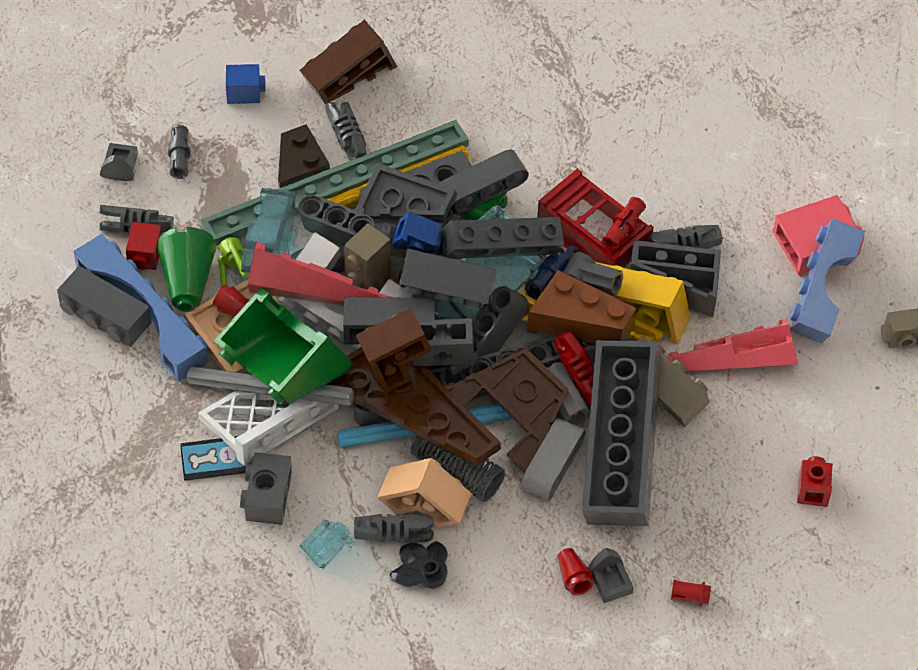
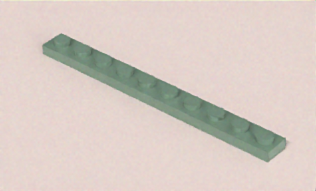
M453 120L201 219V227L214 237V243L218 246L227 238H238L298 214L299 201L307 195H316L328 199L368 183L377 163L401 170L461 145L468 147L469 139L457 120Z

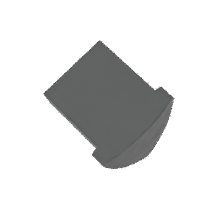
M109 143L106 157L100 170V176L113 180L132 181L135 175L133 170L138 155L137 146Z
M603 549L591 561L588 568L593 573V581L603 602L606 603L633 594L634 587L624 568L620 555L612 549Z

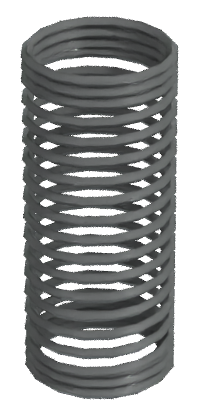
M416 435L410 448L412 455L420 458V460L432 458L433 456L434 460L439 458V463L443 461L441 465L443 469L448 463L445 470L451 476L460 480L463 486L482 502L491 499L504 480L505 470L498 464L494 465V462H490L489 458L476 466L426 439L419 449L424 438Z

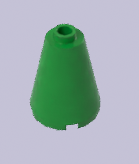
M186 227V232H177V228L170 229L158 239V252L171 304L180 311L189 312L201 304L216 252V243H214V237L202 229Z

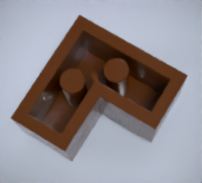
M411 308L396 313L391 318L375 326H370L356 335L384 394L412 381L405 364L432 351Z

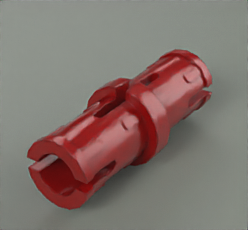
M631 197L623 211L613 218V225L602 239L605 247L613 251L617 250L626 235L633 232L636 226L635 222L646 208L643 200L638 197ZM627 219V221H626V223L624 224V226L622 227V229H620L621 226H622V224H623V223L625 222V220Z

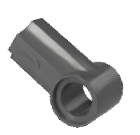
M581 252L574 253L563 270V273L612 296L614 294L617 295L621 289L623 280L622 270L597 264L590 256Z

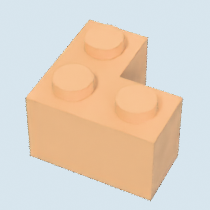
M428 458L390 467L377 498L396 514L419 511L423 515H431L434 519V525L440 528L460 523L472 493L462 485L460 480L451 476L443 469L438 461Z

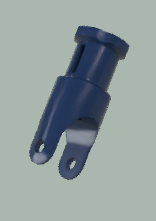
M569 246L566 251L560 248L546 257L538 267V273L535 277L525 283V291L531 298L537 300L557 270L563 272L573 256L572 251L574 250L575 253L579 252L576 246Z

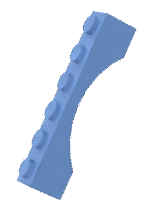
M102 233L74 250L76 268L80 266L150 307L151 320L154 322L160 336L159 350L161 363L178 382L186 378L190 367L201 368L207 364L206 350H208V346L205 340L200 335H194L186 319L183 316L178 317L174 313L166 297L161 298L156 293L154 285L148 278L143 279L135 263L131 259L126 260L123 257L116 242H110Z

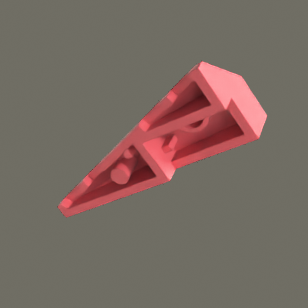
M256 243L248 279L250 293L256 294L262 287L272 296L344 305V297H391L378 293V289L371 286L368 290L353 286V279L313 263L308 264L291 259V255L283 252L280 256L265 251V244Z
M787 318L779 320V325L768 328L763 326L755 327L754 331L732 334L693 346V351L680 354L675 351L668 353L669 356H666L671 361L674 358L677 359L686 368V372L798 364Z

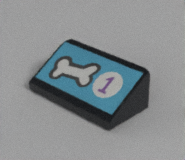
M222 438L180 444L184 481L245 473V466L237 460L236 452Z

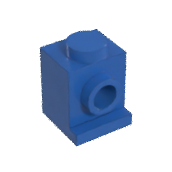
M409 211L399 219L391 246L397 248L403 244L407 246V249L424 253L429 250L436 252L442 236L439 235L442 224Z

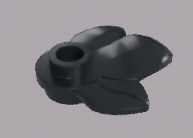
M435 541L425 548L418 543H408L400 548L399 554L403 564L390 573L393 581L407 587L421 583L430 589L438 588L444 584L448 574L445 564L448 552L443 544Z

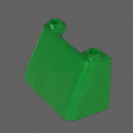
M262 287L214 340L222 349L219 352L222 358L231 365L237 362L269 387L270 390L267 393L279 404H282L284 401L291 404L346 374L354 365L321 331L316 333L292 315L286 307L279 305L272 298V295Z

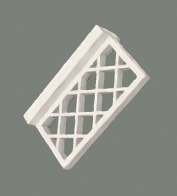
M234 391L198 414L199 419L217 436L222 438L236 452L237 460L243 466H246L253 461L255 452L267 453L339 409V405L298 399L286 408H279L278 402L270 395ZM241 399L253 400L252 406H235V404ZM257 400H273L274 404L273 407H257ZM217 413L229 414L228 421L214 420L212 416ZM233 415H250L249 422L233 421ZM255 415L271 416L263 422H254ZM231 430H247L236 438L230 434Z

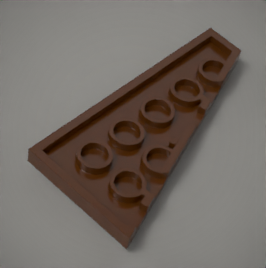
M362 347L347 355L354 363L349 371L326 384L352 388L354 392L353 402L476 466L501 450V442L424 366H414L413 361L405 364L412 381L384 394Z

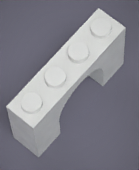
M315 232L296 260L308 264L313 263L332 270L341 257L340 248ZM388 279L379 292L394 298H414V294L405 292L403 287ZM277 296L279 304L288 310L296 309L303 314V319L311 325L317 326L319 324L327 329V334L338 342L344 340V315L331 311L322 302ZM351 344L353 351L361 347L360 344Z

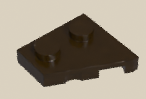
M307 124L281 133L278 173L279 188L330 169L328 160Z

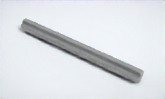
M190 367L186 376L188 377V383L192 385L269 395L267 392L270 390L269 387L252 374ZM324 385L300 399L349 406L354 401V392L352 388Z

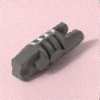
M334 102L325 104V111L341 148L345 151L349 160L351 161L366 155L365 139L349 103H342L340 111Z
M100 205L101 214L120 217V222H101V231L130 233L132 222L161 225L162 232H166L174 227V217L160 215L158 210Z
M695 225L692 228L688 226L685 229L681 227L677 228V230L656 231L651 233L649 239L650 242L707 249L721 245L723 237L719 225Z
M382 514L355 517L354 538L382 542V539H387V542H400V540H404V542H428L433 540L434 537L433 529H431L434 525V519L431 515L404 514V517H400V514H396V516L387 514V517H382Z

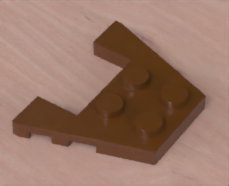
M527 348L491 364L490 367L478 373H473L453 385L445 387L465 407L481 391H485L527 432L506 455L524 473L548 434L569 391Z

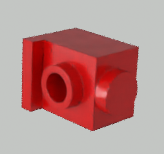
M812 456L808 460H802L799 470L797 503L828 507L832 492L833 463H826V460L819 456Z

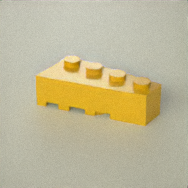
M595 262L622 270L623 280L621 289L613 297L635 307L636 320L664 332L663 334L669 336L668 341L675 344L679 343L691 318L683 280Z

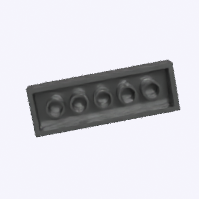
M596 340L582 509L587 524L649 526L661 360L657 341Z

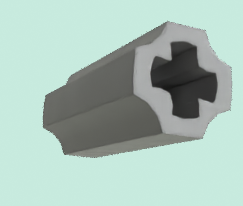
M562 362L553 363L548 369L569 389L560 407V412L565 421L578 425L581 421L588 418L590 410L575 386L574 381L571 379L570 374L566 371V366H563Z

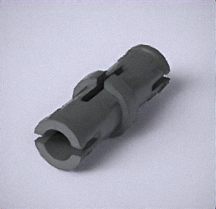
M175 125V128H171V145L168 148V156L171 159L170 175L176 179H183V175L185 177L188 175V158L191 155V150L188 146L189 129L184 125Z

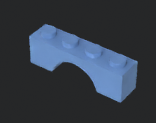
M832 219L826 226L822 225L815 240L819 243L817 251L811 253L807 263V268H810L808 278L804 277L799 286L798 293L802 294L799 304L795 303L790 313L789 319L793 320L790 331L823 343L831 336L839 308L834 305L826 292V274L832 267L848 266L857 257L865 231L836 219Z

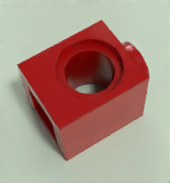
M132 222L125 249L127 260L131 259L139 270H157L160 258L158 239L162 235L161 225Z

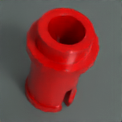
M674 580L671 600L699 603L701 607L702 604L709 605L711 586L705 585L703 581L702 584Z

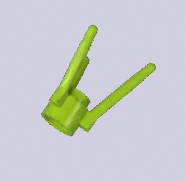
M232 237L223 240L219 245L221 256L217 258L220 266L221 287L227 285V265L230 268L238 267L242 277H247L248 274L243 263L245 261L250 269L252 264L248 250L243 249L240 239Z

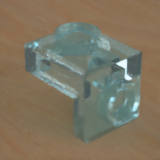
M323 519L299 547L318 568L324 569L344 546L352 548L355 542L349 537L351 531L340 521L334 523Z

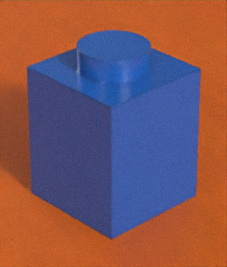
M259 64L226 65L227 104L260 103V92H266L265 75H260Z

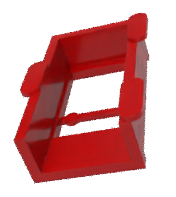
M577 168L538 200L537 218L560 217L564 247L566 249L574 245L578 248L579 252L587 254L595 262L612 266L617 265L624 268L631 262L634 240L650 242L649 238L651 233H653L654 227L651 224L648 226L638 218L635 222V229L624 238L617 250L613 251L605 247L598 238L580 224H584L586 219L597 209L613 220L625 207L583 176V172ZM582 199L593 206L584 215L578 216L576 221L565 214Z

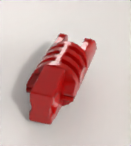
M571 332L563 333L554 339L553 343L563 366L567 365L566 371L570 374L571 379L575 380V386L585 402L591 407L594 363L591 362L589 355H585L587 351Z

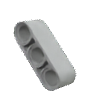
M557 418L528 466L520 489L550 501L584 441L586 430Z

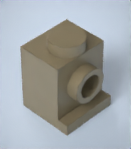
M918 308L887 313L885 323L881 326V336L883 342L888 343L889 348H907L918 344Z

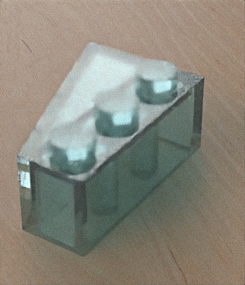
M262 187L260 205L256 204L255 213L259 214L258 220L250 222L243 243L241 272L250 273L257 242L265 244V251L280 256L283 252L291 255L292 247H295L297 241V230L293 229L296 192Z

